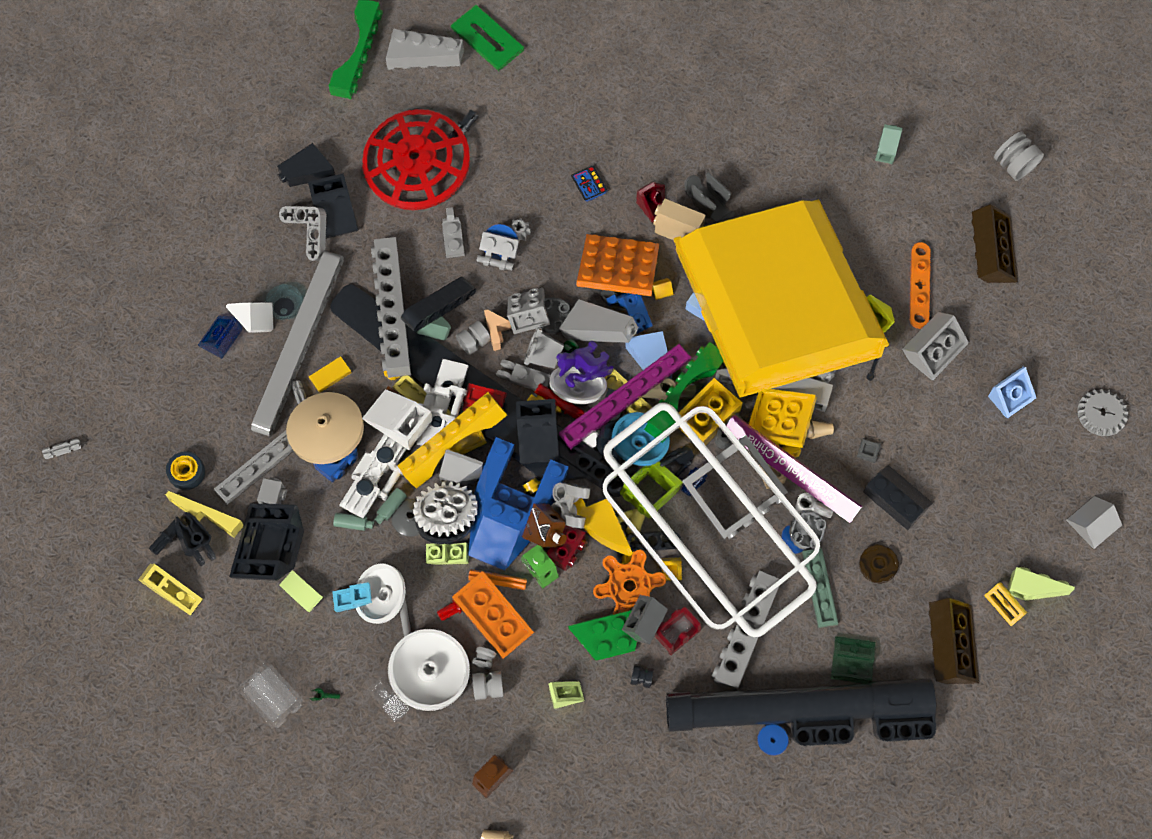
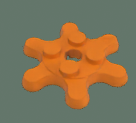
M642 550L634 551L628 564H620L613 556H607L603 559V567L609 572L610 577L608 582L596 585L593 589V594L598 599L609 597L615 601L616 606L613 615L629 611L634 607L640 595L650 597V592L653 588L662 587L666 583V577L663 573L649 574L645 571L646 554ZM627 580H631L635 584V588L631 592L624 588V583Z

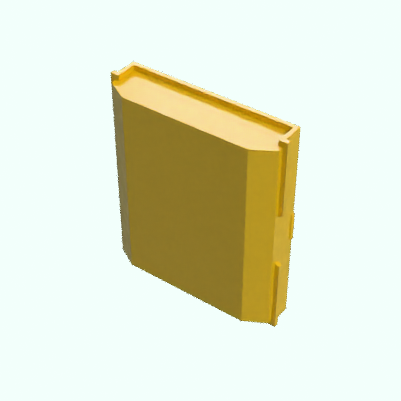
M819 199L814 201L802 200L698 228L682 238L681 236L674 238L676 252L700 305L708 330L713 335L739 398L880 358L885 347L889 346L864 291L860 289L846 261L843 248Z

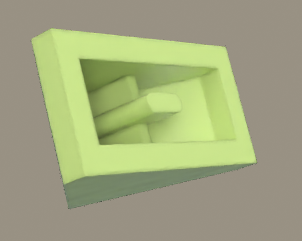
M579 681L549 683V691L554 709L585 701Z

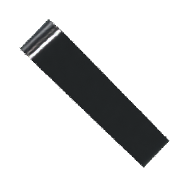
M461 276L407 308L401 315V320L414 332H417L468 301L469 297L475 294L476 288Z

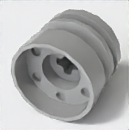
M1018 132L1010 137L994 155V159L1000 162L1002 167L1008 166L1007 172L1015 181L1029 174L1044 157L1043 152L1036 145L1030 146L1031 140L1026 138L1023 132Z

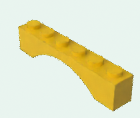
M487 392L397 466L404 477L417 489L432 477L435 467L447 449L449 450L454 444L474 432L492 428L506 417L507 414Z

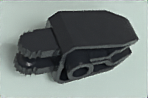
M188 512L184 513V519L188 526H185L177 516L175 518L176 533L185 555L193 556L200 566L205 565L204 558L200 554L203 550L211 561L216 559L209 545L212 536L202 524Z

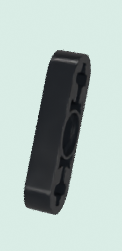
M664 531L639 532L646 541L650 536L657 537V544L651 546L653 550L676 549L673 543L671 545L668 541H662L661 535H663V539H669ZM675 532V534H676V535L679 537V539L681 540L680 535H679L677 532ZM629 533L625 536L627 542L631 541L632 537L640 541L634 533ZM635 543L634 547L629 544L632 552L636 550L648 551L645 547H642L641 543Z

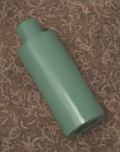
M396 488L377 510L378 515L374 520L378 524H381L383 520L388 521L407 498V495Z
M336 512L333 525L334 527L365 531L366 528L373 529L374 521L367 520V517L361 518L357 515Z

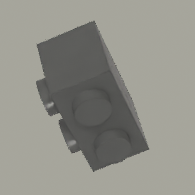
M640 595L622 630L637 642L650 644L668 609L653 597Z

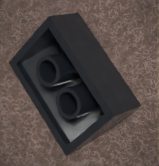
M889 465L882 469L866 485L863 491L864 494L906 530H909L933 504L932 501Z

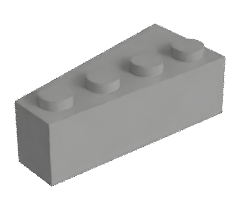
M393 29L386 55L387 69L460 66L464 52L463 40Z

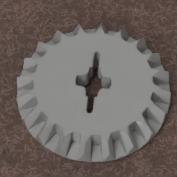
M1094 389L1091 392H1087L1081 398L1077 408L1081 424L1089 432L1098 436H1111L1120 432L1128 420L1129 412L1126 409L1127 405L1123 403V399L1117 396V393L1114 394L1110 390L1106 391L1103 389ZM1105 408V412L1108 414L1102 416L1101 411L1098 410Z

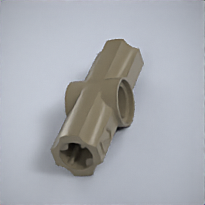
M667 378L642 397L666 400L668 396L665 395L666 392L663 389L669 390L672 385L675 387L678 383ZM695 383L686 387L681 393L679 400L691 401L695 397Z

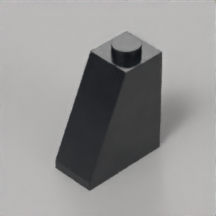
M313 143L277 166L279 174H277L278 178L283 184L286 182L289 187L335 176L333 166Z

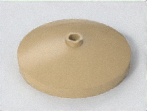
M334 392L315 394L303 400L291 413L286 428L287 439L293 451L301 459L314 464L333 463L348 456L359 444L364 431L363 416L356 403L343 394Z

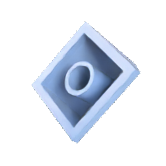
M1024 366L994 386L988 395L1006 418H1009L1036 399L1029 375Z

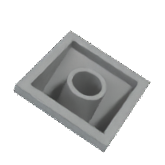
M1095 496L1066 520L1093 549L1122 526L1114 504Z

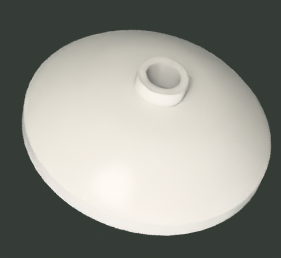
M572 367L562 377L559 376L561 369L557 368L550 376L552 391L561 399L574 404L595 402L604 396L607 388V382L604 377L586 382L573 380L575 387L567 386L565 382L566 376L570 373L581 374L575 367Z
M376 564L368 568L357 582V584L370 583L372 603L357 607L356 610L365 621L381 624L391 620L401 609L405 599V582L401 573L395 567L387 564Z

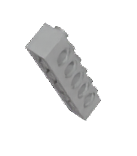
M759 571L757 576L753 575L749 584L752 590L750 594H745L742 604L745 607L757 598L755 594L757 591L764 593L780 579ZM779 587L751 608L757 610V616H751L748 611L742 615L753 629H758L764 624ZM737 624L735 630L731 628L727 638L730 641L728 648L723 647L719 657L723 659L720 666L716 665L712 674L715 677V684L731 691H737L758 640V637L742 633L739 624ZM741 645L744 651L736 652L733 646ZM734 663L736 670H728L726 664Z

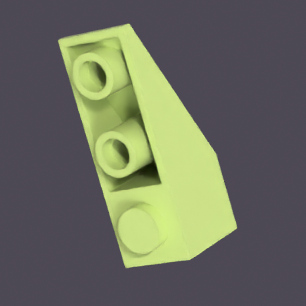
M1016 567L1012 572L1007 590L1014 597L1032 600L1069 595L1075 587L1070 586L1068 582L1063 580L1056 581L1050 579L1045 574L1032 573L1028 568Z

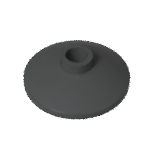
M416 499L404 500L392 515L393 527L404 536L420 535L416 528L415 516L407 518L409 513L414 514L413 509L414 502H417Z

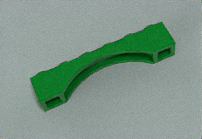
M358 0L354 14L359 27L358 44L348 61L334 70L329 83L331 95L351 99L353 93L356 94L357 80L362 77V66L367 62V51L372 48V36L376 35L378 29L377 22L381 20L383 14L379 2Z
M710 342L706 347L701 346L695 354L698 356L697 359H691L686 366L688 371L686 373L681 372L676 379L678 384L675 387L672 385L665 394L668 396L666 400L661 399L659 403L671 404L677 410L680 395L686 387L700 379L712 377L724 361L719 349ZM662 410L646 422L648 424L644 430L654 438H657L675 424L676 421L667 411Z

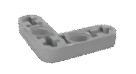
M282 207L279 212V218L282 222L307 224V257L311 261H320L325 251L326 242L325 210L320 207ZM302 210L305 212V217L303 220L300 218V213ZM287 213H293V217H287ZM312 214H318V217H312ZM316 229L319 232V236L317 239H315L314 237V231Z

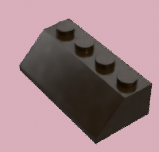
M992 204L972 211L971 222L974 229L973 240L976 249L975 258L977 260L976 272L978 278L987 283H1017L1018 277L1011 216Z
M951 598L929 602L930 634L933 644L932 655L934 657V676L936 682L943 684H979L972 605Z

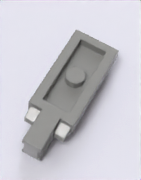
M446 208L447 218L442 219L446 258L465 256L459 217H454L453 208Z

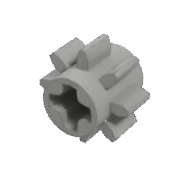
M522 218L516 221L512 220V226L509 225L515 231L519 240L523 239L526 241V234H531L528 228L529 222L525 223L522 221Z

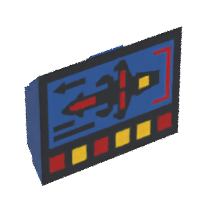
M593 165L571 175L585 201H591L608 191Z

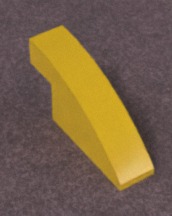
M579 498L577 502L573 503L577 508V515L586 518L583 529L590 536L614 551L628 556L633 554L615 512L607 499L586 507L583 498Z

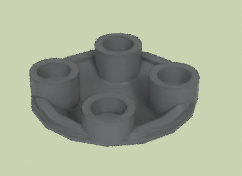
M545 298L544 306L550 320V325L540 328L547 333L555 334L561 332L559 328L570 313L571 308L561 298Z
M813 511L799 513L817 535L819 542H821L825 533L826 521ZM793 518L789 533L794 545L800 549H815L812 538L799 522Z

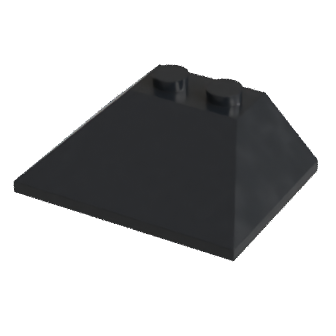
M249 505L229 578L278 581L295 568L304 534L297 505Z

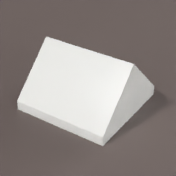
M234 303L226 305V308L249 333L271 332L273 330L272 303Z

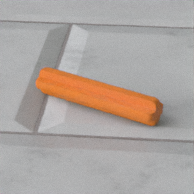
M471 569L468 576L469 580L474 579L482 571ZM483 571L494 585L521 590L526 588L527 579Z

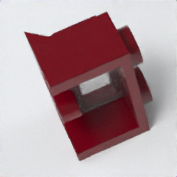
M686 607L681 610L677 609L672 613L671 618L667 622H661L655 633V638L672 655L701 631V623Z

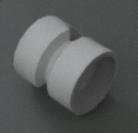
M479 321L470 325L468 331L464 329L456 335L459 345L469 356L478 350V346L483 347L491 341L488 331Z
M492 671L488 675H485L484 672L472 674L475 700L486 699L488 696L492 698L503 697L501 671Z

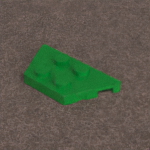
M632 610L568 626V629L595 661L633 652L636 649L637 641L622 630Z

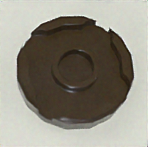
M872 545L865 549L860 556V572L865 579L872 583H887L894 578L898 571L899 561L897 555L892 549L883 545Z

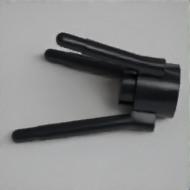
M685 445L682 448H677L665 454L661 460L669 459L662 462L660 466L663 467L675 460L678 464H683L674 474L678 477L691 465L690 460L694 458V454Z

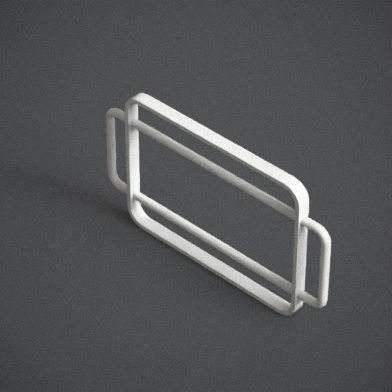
M659 403L605 445L604 457L614 470L603 483V493L607 501L711 628L717 630L725 629L736 621L749 636L760 637L815 593L816 581L805 565L819 551L820 542L817 535L712 409L705 406L696 407L682 417L671 404ZM662 410L667 411L676 423L620 466L612 456V449ZM698 413H706L713 418L812 538L815 549L809 557L802 562L686 421ZM679 427H681L795 566L794 569L740 612H738L624 471ZM616 476L622 479L733 618L728 622L718 625L709 620L610 497L607 487ZM799 571L808 582V589L760 628L753 629L742 615Z

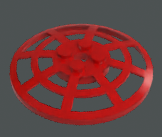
M408 110L389 117L372 132L363 152V172L371 190L389 205L404 210L427 209L446 201L461 187L469 170L470 149L462 130L447 116L430 110ZM417 114L432 116L428 123L421 121L405 123L403 118ZM439 118L449 123L456 130L459 137L448 139L447 135L435 126ZM397 120L399 126L391 130L383 140L375 138L385 126ZM419 126L424 127L420 135H410L408 127ZM401 130L404 138L397 144L388 142L394 134ZM431 130L440 135L443 141L432 143L427 137ZM370 145L379 147L377 154L378 167L369 171L367 156ZM453 145H463L464 159L461 170L451 166ZM446 147L447 157L444 163L437 159L436 150ZM384 148L392 150L393 159L383 164ZM412 153L420 154L417 159L410 158ZM396 166L401 173L398 181L394 180L386 170ZM434 166L442 169L437 176L428 180L426 174ZM447 172L457 177L447 190L435 197L431 187L441 181ZM381 173L385 180L395 187L392 197L383 193L374 184L372 178ZM407 177H420L422 184L408 185L405 182ZM402 190H425L428 200L406 202L400 201L399 197Z

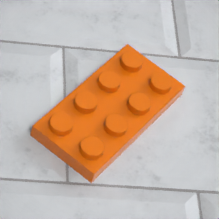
M483 571L451 597L502 659L534 633Z

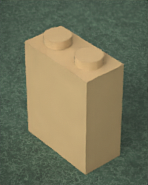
M664 199L662 205L658 204L655 211L656 217L653 225L656 226L654 233L671 240L680 236L682 238L694 230L704 227L706 215Z

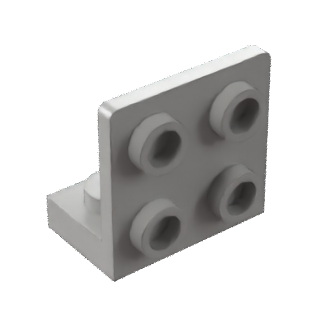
M533 288L528 292L514 293L508 297L507 317L514 334L550 325V320L544 306V288Z

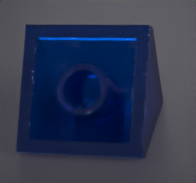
M218 315L198 346L222 359L243 328L235 316Z

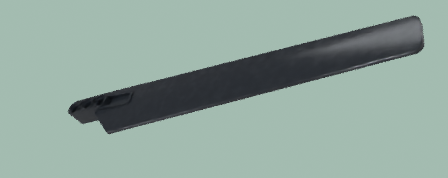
M353 284L344 286L330 304L332 313L381 351L380 343H384V340L379 335V327L382 326V321L378 322L377 310H381L380 305L377 306L376 299ZM405 324L411 376L423 386L429 384L430 387L434 388L442 360L445 359L469 365L462 386L463 389L467 390L470 383L507 393L503 406L507 416L492 428L481 431L493 442L497 437L514 444L512 457L520 463L516 401L523 400L433 338L418 334ZM456 396L451 397L449 407H453ZM465 396L459 410V415L464 412L462 407L464 406ZM558 425V433H559V432L562 431L564 428H562L561 426ZM558 434V463L569 467L564 481L586 478L603 490L604 480L613 472V470L600 462L603 455L583 441L570 449ZM549 462L522 465L542 480ZM582 462L590 463L588 467L580 466ZM599 472L605 473V476L603 478H597L596 474ZM619 476L611 480L607 487L608 494L613 497L622 496L620 492L624 482ZM614 483L621 484V487L618 489H613L611 486Z

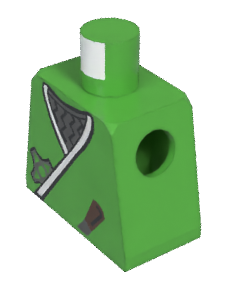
M536 545L522 555L521 561L542 589L559 578L555 564L541 546Z

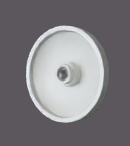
M433 629L418 630L401 639L392 651L388 663V677L395 694L407 705L426 711L439 710L456 701L464 691L470 673L469 660L460 643L449 634Z

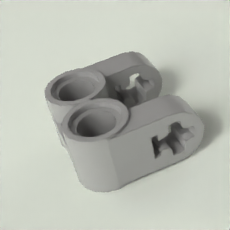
M557 483L554 486L553 498L556 502L551 507L565 520V525L584 528L586 518L577 515V508L573 503L577 502L579 498L589 499L591 488L575 483Z

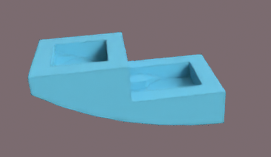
M370 583L351 585L348 589L333 591L334 611H346L372 603Z

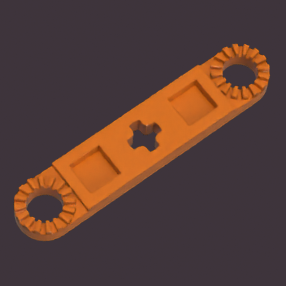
M922 242L916 243L912 247L910 269L909 320L913 327L920 329L929 322L930 248ZM922 248L926 254L920 256L916 253V249ZM918 282H921V284L925 286H923L922 289H919V287L916 284ZM920 315L924 318V322L918 323L914 317Z

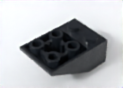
M344 173L308 182L314 207L323 208L326 212V239L358 231Z
M555 399L516 401L520 464L548 463L550 459L559 462L557 406Z

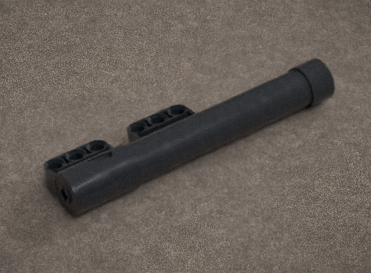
M930 678L869 681L868 684L722 692H666V714L669 732L692 731L693 728L791 723L792 739L798 745L847 744L853 740V720L871 719L874 736L881 741L931 739L936 734V695L934 684ZM923 724L929 726V732L926 735L921 733V726ZM903 725H907L909 728V733L906 736H902L900 733V728ZM883 726H886L889 730L886 737L880 735V729ZM845 728L848 731V736L842 740L839 737V731ZM825 729L828 736L825 740L821 741L818 738V733L820 730ZM804 730L807 733V739L800 742L797 736L800 731Z

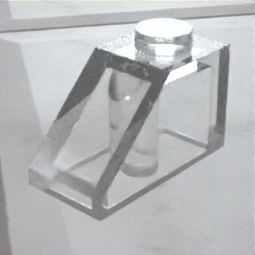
M383 677L367 689L394 722L402 718L410 710L399 693Z

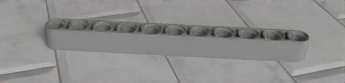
M329 251L323 252L253 419L252 431L272 436V429H275L280 417L279 412H282L287 400L286 396L291 391V383L294 382L293 379L298 374L301 366L300 362L302 363L308 349L306 347L309 346L314 335L313 330H316L321 318L320 313L322 314L328 301L327 297L329 298L334 286L333 282L336 281L340 272V265H343V255Z

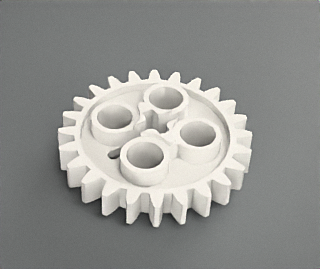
M442 482L441 486L434 484L435 488L427 487L428 492L421 491L422 497H416L417 502H414L413 509L415 521L418 522L419 527H423L424 532L430 530L431 535L438 532V536H441L445 532L449 536L451 531L456 535L457 529L464 531V525L470 527V521H475L474 515H477L478 509L476 496L472 494V490L467 491V486L461 488L460 483L456 486H453L452 482L447 486L445 482Z

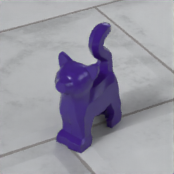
M590 341L587 347L575 349L571 353H559L556 356L558 367L561 369L560 377L572 367H575L581 373H570L566 376L565 382L567 386L575 387L573 380L586 382L612 374L614 367L606 365L610 357L606 352H602L599 358L594 357L593 352L598 346L594 341Z

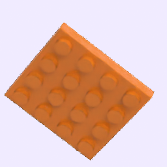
M586 234L576 286L651 296L659 244Z

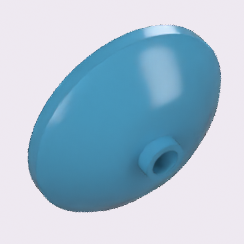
M635 412L621 417L613 428L612 439L645 413ZM644 423L614 447L618 455L625 461L629 460L655 439L644 430L648 423ZM669 435L663 443H658L635 461L633 465L649 466L659 462L668 451Z

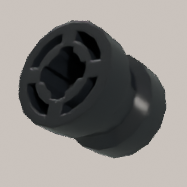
M634 664L630 684L638 685L643 683L645 688H650L654 668L648 667L644 670L640 665Z

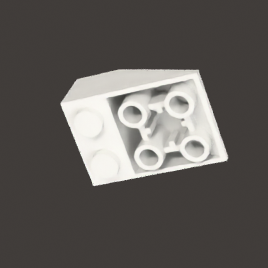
M385 389L362 419L410 450L432 422L431 411L417 402Z

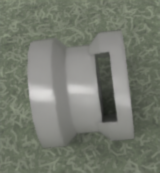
M477 647V656L473 659L472 663L485 669H491V662L495 658L496 652L484 647Z

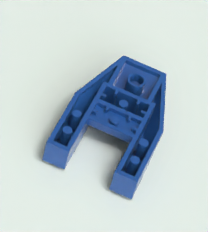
M496 437L474 492L478 509L477 515H474V526L470 531L468 556L505 571L531 542L524 539L522 535L533 504L548 503L551 506L555 503L553 488L557 483L564 482L569 467L550 459L535 497L529 496L500 484L513 454L514 444Z

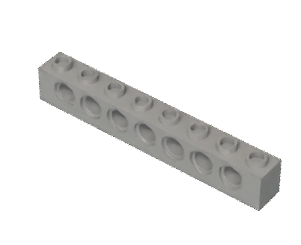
M396 237L374 239V247H371L372 258H376V262L372 264L374 274L377 273V278H374L375 290L379 289V294H376L377 306L380 305L381 309L377 310L378 322L382 321V326L379 327V335L384 340V343H380L381 354H385V359L382 360L383 371H387L388 378L411 375L406 325L401 320L404 305Z

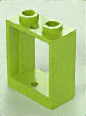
M660 462L643 466L631 477L637 485L649 475L667 491L653 505L657 511L678 493L683 483L665 466L661 467ZM624 483L620 494L649 519L651 515Z

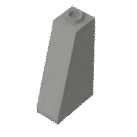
M578 300L559 329L567 340L629 343L636 334L638 326L631 316Z

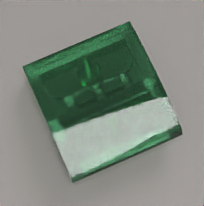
M835 636L831 679L868 684L869 681H872L875 642Z

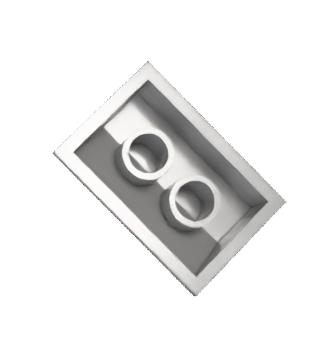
M938 312L902 350L911 364L928 378L934 380L969 342L954 315Z

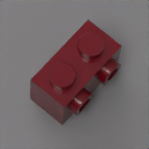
M565 525L563 534L567 536L566 542L561 546L550 547L546 554L555 566L567 571L569 567L572 568L577 560L575 555L578 550H583L587 541L585 540V532Z

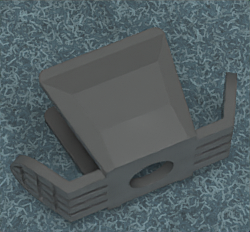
M709 172L706 173L707 189L696 175H691L686 179L684 188L687 195L692 199L694 206L696 205L708 219L712 218L716 223L731 219L735 215L734 211H729L725 207L731 197V193Z

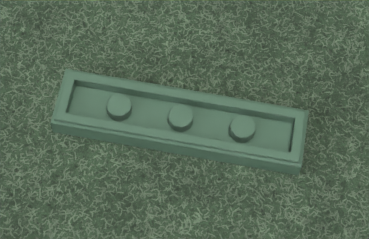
M819 548L817 555L805 567L816 581L817 587L811 597L818 628L838 625L839 623L822 548ZM814 549L802 551L803 560L809 557L814 552Z

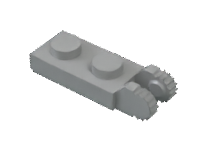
M502 360L500 365L513 370L512 375L503 370H498L496 373L497 377L534 391L540 383L548 388L551 376L507 360Z

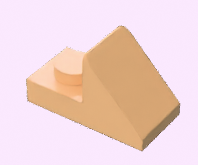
M484 310L493 350H500V343H503L501 331L510 330V322L489 310Z

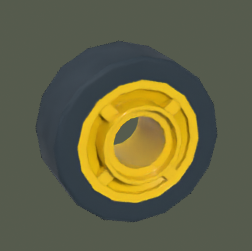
M189 451L179 452L169 459L166 465V474L176 488L191 490L203 481L205 467L195 453ZM184 468H190L187 473H181Z

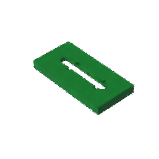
M477 5L451 24V29L498 71L524 51V47ZM477 24L501 45L504 51H497L471 25Z

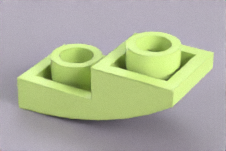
M467 543L426 544L427 564H469V545Z
M293 570L280 583V586L308 612L323 598Z

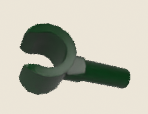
M320 688L311 690L318 693V698H310L312 701H319L323 698L340 699V694L327 693Z

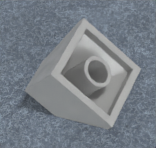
M447 449L439 475L440 482H445L446 486L450 482L453 483V486L460 483L461 488L474 483L481 476L484 468L483 462Z

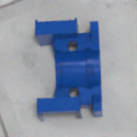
M622 293L619 296L614 294L606 299L609 306L619 303L620 306L626 309L628 316L633 317L638 326L637 334L653 326L641 295Z

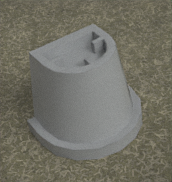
M537 327L526 351L524 364L529 365V363L555 369L558 362L556 356L562 352L564 344L543 333L542 328Z

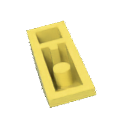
M150 564L138 579L155 593L189 615L193 613L202 601V598L155 564Z

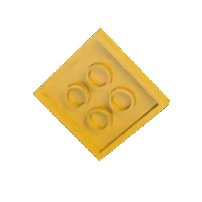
M775 389L758 392L749 425L775 444L803 448L817 400L816 395Z

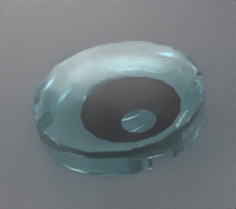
M282 284L269 291L265 303H272L274 318L290 320L297 316L303 298L296 287Z

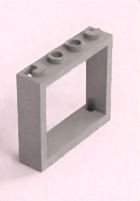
M747 435L739 439L738 441L743 447L746 445L771 481L785 496L788 491ZM733 444L715 458L721 463L737 452L738 449ZM708 462L682 482L723 539L726 537L731 539L739 533L737 529L742 525L746 528L752 524L754 516L748 513L725 530L692 485V483L713 469V466ZM773 495L759 505L757 509L764 515L771 510L769 508L771 504L775 502L778 505L781 501L776 495Z

